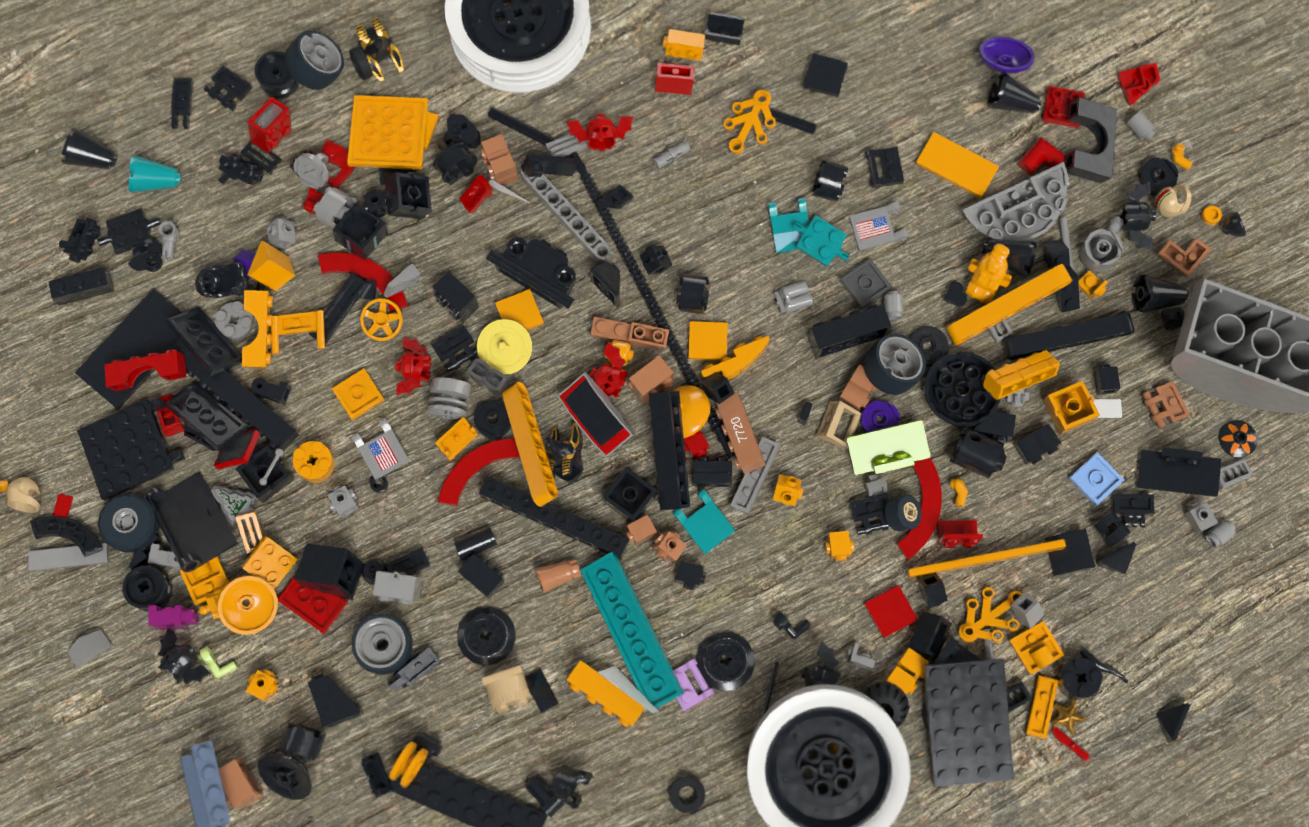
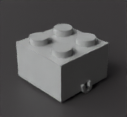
M377 571L373 595L378 596V600L393 601L396 598L398 603L413 604V601H419L422 577L407 575L404 572L399 574L398 572Z

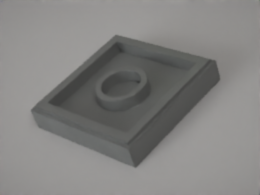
M870 258L839 280L861 310L893 288Z

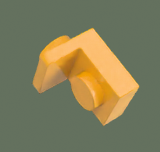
M1089 270L1079 280V289L1093 300L1096 296L1100 298L1107 291L1105 286L1109 282L1106 280L1102 282Z

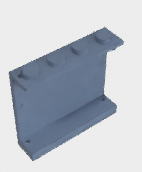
M212 741L191 746L192 754L180 757L195 827H225L231 821Z

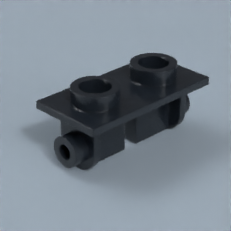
M375 753L370 757L362 758L361 766L366 776H369L368 782L372 790L371 793L378 798L392 791L393 789L379 754Z

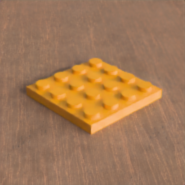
M354 95L348 166L423 169L428 98Z

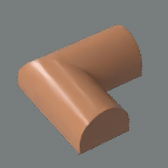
M1195 238L1184 251L1169 240L1157 256L1185 278H1188L1211 248L1198 238Z

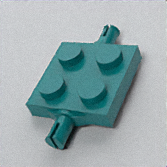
M817 215L806 227L797 221L792 227L802 233L800 241L795 248L825 267H828L836 256L845 262L850 257L849 254L841 250L842 243L847 234Z

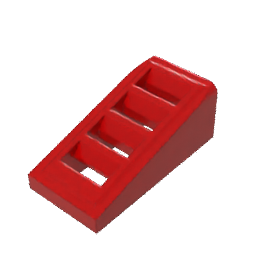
M172 393L160 397V401L164 400V402H167L174 396ZM164 408L157 411L162 431L166 437L185 430L182 420L172 411L163 414L170 411V409Z

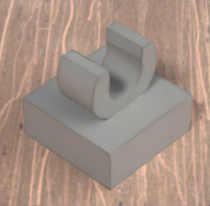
M876 474L868 476L869 481L866 483L868 498L887 493L885 478L878 479Z

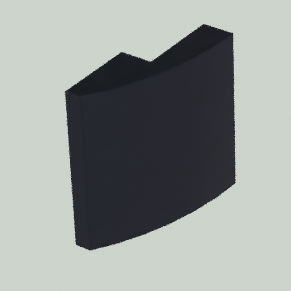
M1086 529L1045 538V542L1063 539L1066 545L1063 550L1048 552L1054 576L1095 567Z

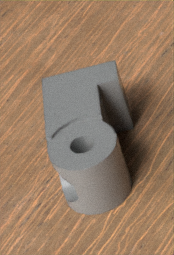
M152 543L148 558L149 564L181 569L173 552L163 551L164 547Z

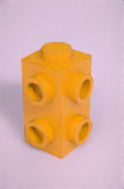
M669 29L668 36H664L663 47H666L665 55L701 61L705 35Z

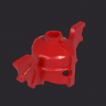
M604 114L594 115V119L587 123L586 130L581 127L578 120L567 121L566 124L569 127V135H574L579 143L587 141L589 149L594 151L598 149L600 152H605L606 149H612L616 146V138L625 139V134L632 130L633 116L621 117L616 128L613 121L605 118Z
M404 337L403 349L409 352H405L400 360H396L395 370L400 372L405 380L397 383V396L403 393L410 395L413 389L422 387L420 381L429 382V378H431V372H429L431 369V364L429 363L431 357L424 353L427 349L420 346L417 339L410 340Z
M608 342L604 355L611 361V364L604 363L599 368L594 367L590 377L609 397L618 398V393L622 390L621 387L626 383L625 378L628 375V371L621 369L626 360L620 356V348H615Z

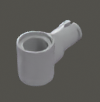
M164 221L158 228L161 235V243L163 244L161 259L168 260L169 258V260H173L174 245L180 237V232L171 221ZM173 229L171 234L166 235L168 230Z

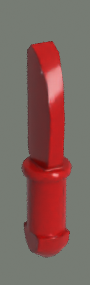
M1057 727L1052 728L1054 737L1060 743L1069 748V750H1072L1082 760H1089L1090 755L1087 751H1084Z

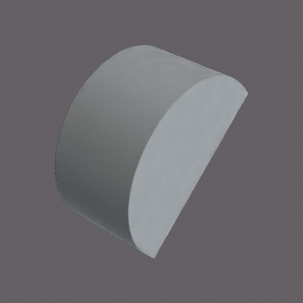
M1204 278L1194 285L1191 290L1171 362L1172 369L1180 379L1190 386L1218 399L1266 411L1308 413L1309 317Z

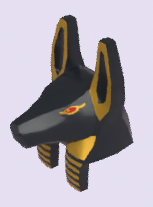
M376 17L371 20L374 28H367L365 30L361 24L355 27V30L359 37L357 44L366 55L372 73L378 80L383 81L384 77L380 70L379 62L390 57L399 72L403 71V62L398 48L391 41L387 28H384L379 18Z
M576 423L572 425L570 441L560 440L559 429L555 427L552 429L550 438L547 439L545 449L549 453L548 461L553 478H555L556 474L568 483L576 482L584 470L581 457L582 434Z

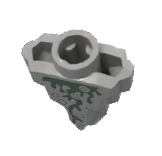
M215 485L211 489L214 499L221 504L220 510L231 527L237 524L236 515H243L244 513L254 511L252 505L257 497L249 491L245 493L238 489L231 491L227 487Z

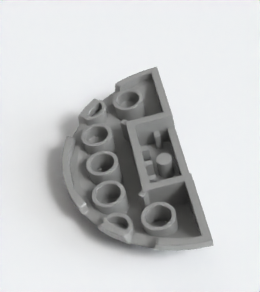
M1064 162L1015 186L963 209L962 212L974 228L992 239L1031 240L1036 238L1056 223L1055 221L1066 206L1069 180Z

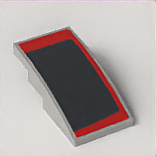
M586 372L582 373L557 395L579 428L605 458L634 435L635 432L622 419L623 415L610 403V397Z

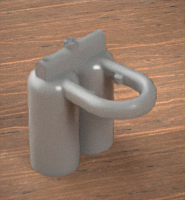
M805 281L786 287L783 286L774 293L781 313H790L813 305L812 297L808 292Z

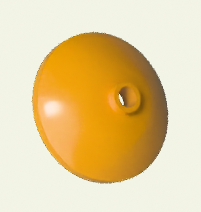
M691 385L680 386L672 390L679 391L684 438L698 432L704 426L710 414L708 396L700 388Z
M251 575L241 576L230 581L222 589L217 603L218 615L222 623L229 630L243 635L258 633L265 629L273 621L278 608V599L273 587L264 579ZM243 600H249L247 605H242Z

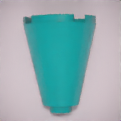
M131 156L129 192L136 193L176 188L177 184L181 183V173H178V169L139 156Z

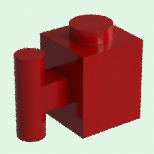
M701 430L684 438L685 453L689 452L692 459L704 457L708 454L707 451L710 445Z

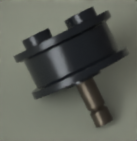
M442 137L436 140V143L443 152L437 156L433 167L436 171L441 172L442 180L445 183L452 185L460 178L468 177L474 172L473 168L477 164L478 159L468 151L469 146L466 142H459L448 147Z

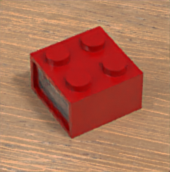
M273 97L247 121L250 142L267 153L275 149L283 137H287L292 130L289 108Z

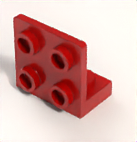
M977 520L938 521L937 523L938 545H944V548H955V545L973 548L983 539V534H978Z

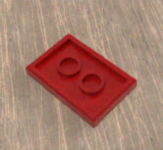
M294 576L278 597V601L325 635L348 602L338 596L305 588L294 580Z

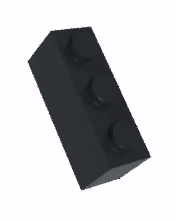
M105 267L48 281L51 298L58 305L114 292L111 274Z

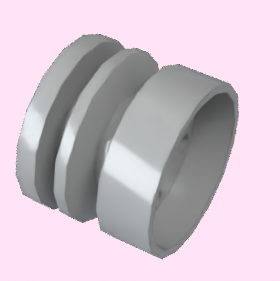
M433 378L430 393L437 397L428 399L430 405L427 406V413L447 420H460L463 417L466 419L467 412L465 410L468 409V404L460 400L470 399L471 384L452 378Z

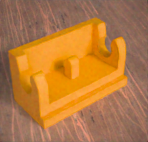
M463 417L435 444L451 461L478 434Z

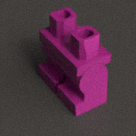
M157 605L148 606V626L155 630L179 628L189 630V625L199 624V613L195 612L194 609H186L181 605H176L175 609L171 607L162 609Z

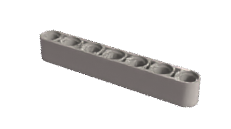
M521 169V176L525 185L599 264L609 263L611 260L609 245L543 174L541 177L525 176L526 173L522 172ZM540 185L546 186V188L543 190L537 189V187ZM552 198L558 199L556 203L549 202ZM564 211L571 213L569 216L561 215ZM577 224L583 226L580 230L573 228ZM594 238L595 241L592 243H587L586 239ZM600 251H606L607 255L602 257L599 256L598 253Z

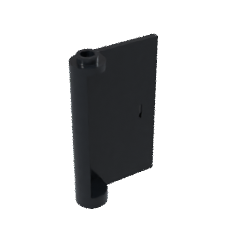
M200 472L167 492L161 488H153L146 495V499L153 506L156 520L183 572L196 570L238 544Z

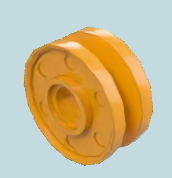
M412 741L403 750L389 775V778L393 781L400 775H403L400 785L404 788L412 782L428 754V751L424 748L417 754H414L417 744Z

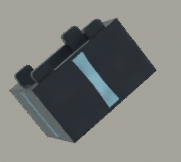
M355 204L333 229L334 240L364 261L388 234L386 223L358 204Z

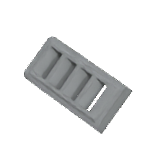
M413 264L406 267L387 285L384 292L385 298L416 285L420 273Z
M1245 459L1221 468L1219 491L1253 476ZM1237 466L1240 467V469H1241V471H1242V473H1243V476H1242L1241 473L1239 472Z

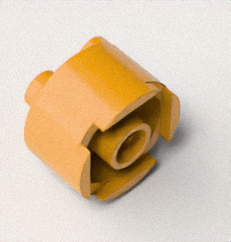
M309 441L303 443L294 451L293 466L295 471L304 480L311 483H320L331 476L335 467V459L331 451L324 444L318 441ZM313 459H316V460H317V461H315V464H316V465L313 466V465L311 464V463H312V460H313Z

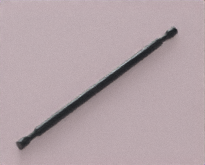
M775 662L762 717L768 709L779 662Z

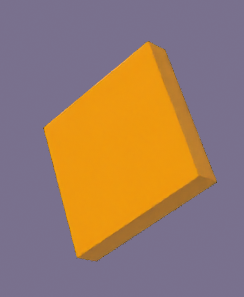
M530 289L495 303L501 319L513 320L521 324L527 331L544 325Z
M690 321L689 360L721 361L726 358L728 323Z
M364 368L331 388L352 421L385 401Z

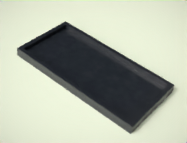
M153 289L75 374L119 410L155 369L141 373L135 380L133 388L114 391L106 387L105 364H110L114 360H130V357L135 356L147 357L150 353H166L179 340L177 335L167 325V318L182 312Z

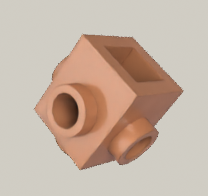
M666 531L660 532L655 537V543L652 548L656 551L655 554L658 557L671 562L677 561L687 545L680 540V536L677 533Z

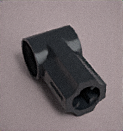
M539 776L534 778L525 787L550 818L565 805L559 796L549 791V787Z

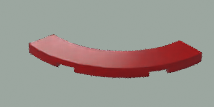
M349 253L317 255L322 274L337 272L354 273L365 280L377 281V289L383 296L387 285L394 279L383 267L367 258L364 261L357 255ZM403 291L385 298L394 302L400 309L409 307ZM387 303L390 312L396 311L391 304Z
M515 438L487 443L461 459L445 480L438 503L458 506L462 491L474 474L488 466V464L498 460L521 459Z
M930 457L918 460L912 465L922 491V518L920 524L896 544L907 561L916 555L930 539L941 512V483L936 467Z

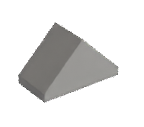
M100 629L78 638L67 653L79 669L110 648L112 644L103 630Z

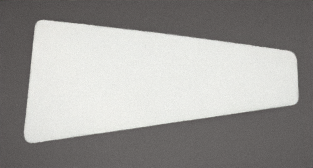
M616 666L598 672L650 712H659Z

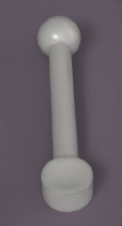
M282 449L276 450V456L269 466L264 477L259 480V483L261 485H265L267 483L266 479L271 473L277 460L279 459V457L283 456L284 453Z

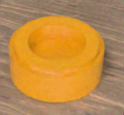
M1212 205L1206 207L1201 214L1203 222L1207 225L1217 224L1222 217L1221 210Z

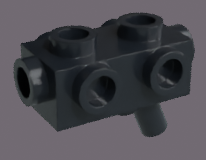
M223 153L219 159L220 166L218 169L225 172L218 179L222 184H225L231 178L254 185L261 182L264 177L263 169L259 168L258 164L252 161L247 162L236 153L228 155Z
M86 218V220L77 219L68 241L61 240L59 242V247L64 248L63 253L70 256L69 260L80 263L81 260L86 261L87 257L92 254L94 241L100 236V227L96 225L97 222L90 218Z

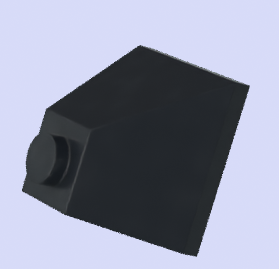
M605 262L590 270L591 282L618 308L620 306L621 272L614 264L611 266L608 262Z

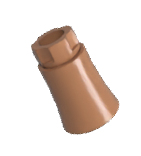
M576 559L535 568L543 593L581 576Z

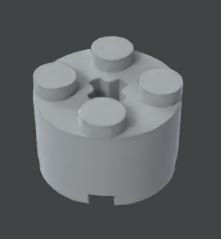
M328 187L321 201L317 202L314 206L316 218L321 223L334 229L353 206L357 204V200L337 188Z
M1106 229L1095 230L1089 234L1080 248L1081 261L1091 272L1107 271L1120 258L1123 250L1122 241L1114 232L1111 233L1106 231Z

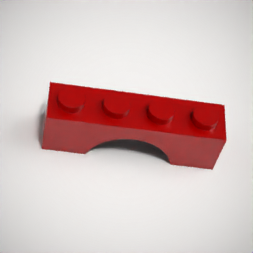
M167 350L163 354L150 353L147 357L142 358L135 356L130 357V360L126 361L114 360L110 364H105L106 387L114 391L133 388L137 377L144 371L155 369L160 377L168 381L187 378L185 355L177 350Z

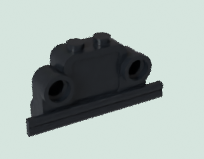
M515 237L508 242L507 249L503 255L494 250H491L487 255L486 260L495 264L498 272L524 288L530 289L531 292L560 309L564 306L569 309L575 299L568 296L576 283L575 271L569 267L567 254L560 249H553L547 241L532 239L527 244L523 238Z

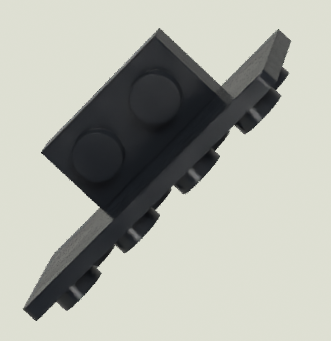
M1163 447L1162 452L1142 450L1137 487L1217 497L1222 460L1220 458L1203 457V452Z

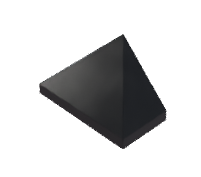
M1132 542L1096 564L1098 567L1126 574L1136 543Z
M541 668L525 676L528 689L541 713L559 704Z
M1181 704L1156 713L1166 741H1176L1191 704Z

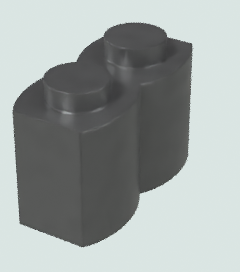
M475 359L468 368L472 380L479 385L486 386L488 391L494 395L501 396L502 392L509 386L506 377L501 372L491 369L483 360Z

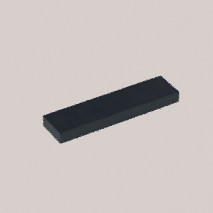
M354 273L350 275L324 312L325 345L369 285ZM310 332L308 334L317 340V332Z

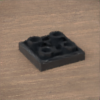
M813 53L803 88L838 98L848 62Z

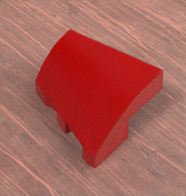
M1156 62L1117 73L1122 92L1129 106L1134 105L1141 96L1145 95L1152 86H1155L1161 80Z

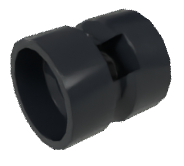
M1114 511L1093 526L1100 535L1104 534V540L1110 547H1113L1131 533L1125 524L1119 523L1120 518ZM1112 524L1115 528L1109 532L1107 526Z

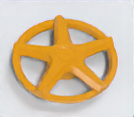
M375 299L363 308L360 316L361 327L371 339L377 341L390 340L401 330L403 314L400 308L391 300ZM380 302L378 313L367 310L370 305ZM386 303L391 304L398 313L387 314ZM364 315L374 322L368 331L364 325ZM399 319L398 327L393 333L389 322ZM379 328H382L388 337L379 338L373 336V334Z

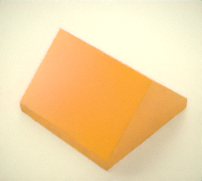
M261 241L247 275L269 289L277 291L291 280L295 273L290 257L265 241Z

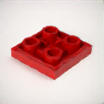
M1048 86L1042 122L1079 128L1080 124L1067 121L1069 103L1078 98L1084 99L1085 92Z

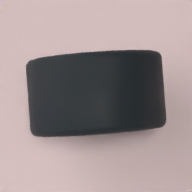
M911 495L893 497L886 503L885 517L893 530L901 532L916 528L920 524L922 511L917 499Z

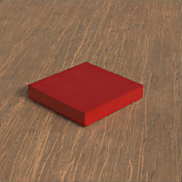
M899 585L864 603L883 639L918 620Z

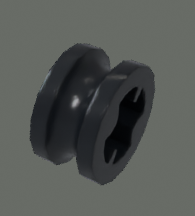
M384 476L377 479L379 481L383 480L381 488L378 486L375 488L376 480L374 477L370 479V487L374 492L383 493L387 490L388 481Z

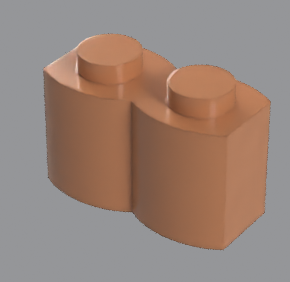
M858 366L839 400L858 411L861 407L865 408L870 401L868 395L871 391L875 392L877 389L867 378L863 366Z

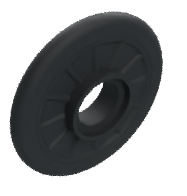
M930 326L920 327L909 337L922 350L926 367H931L937 360L948 354V340L944 333L937 328ZM930 342L933 345V349L926 351L923 348V343Z

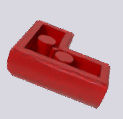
M1040 137L1017 165L1032 176L1042 163L1049 168L1063 163L1065 154L1043 137Z

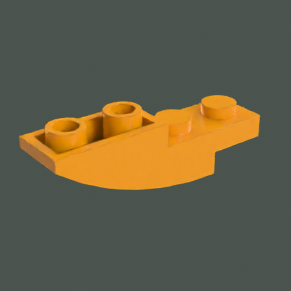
M763 336L756 337L749 344L741 343L733 350L732 359L731 357H726L717 365L709 364L703 367L700 375L702 381L715 372L728 378V380L744 372L763 354L769 345V336L764 338Z

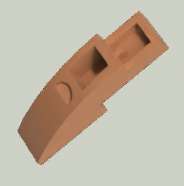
M594 317L590 337L609 340L608 342L610 343L613 340L629 342L633 347L665 349L669 330L634 322L628 324Z

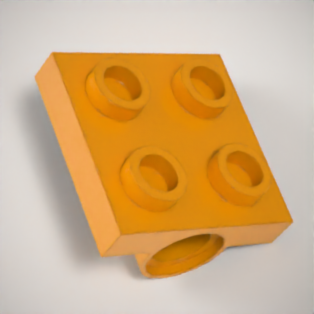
M265 536L241 568L252 576L264 579L275 590L298 559Z
M218 556L194 571L183 572L182 569L179 570L195 606L205 603L206 599L211 596L220 594L222 589L229 583V579Z
M1044 621L1009 640L1010 645L1029 676L1065 656Z

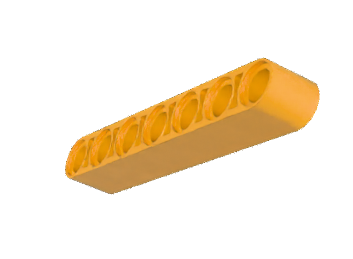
M1060 264L954 322L946 330L954 345H959L1067 286L1073 280L1065 266Z
M517 382L504 390L502 396L533 501L542 507L557 498L558 491L528 391L523 383Z

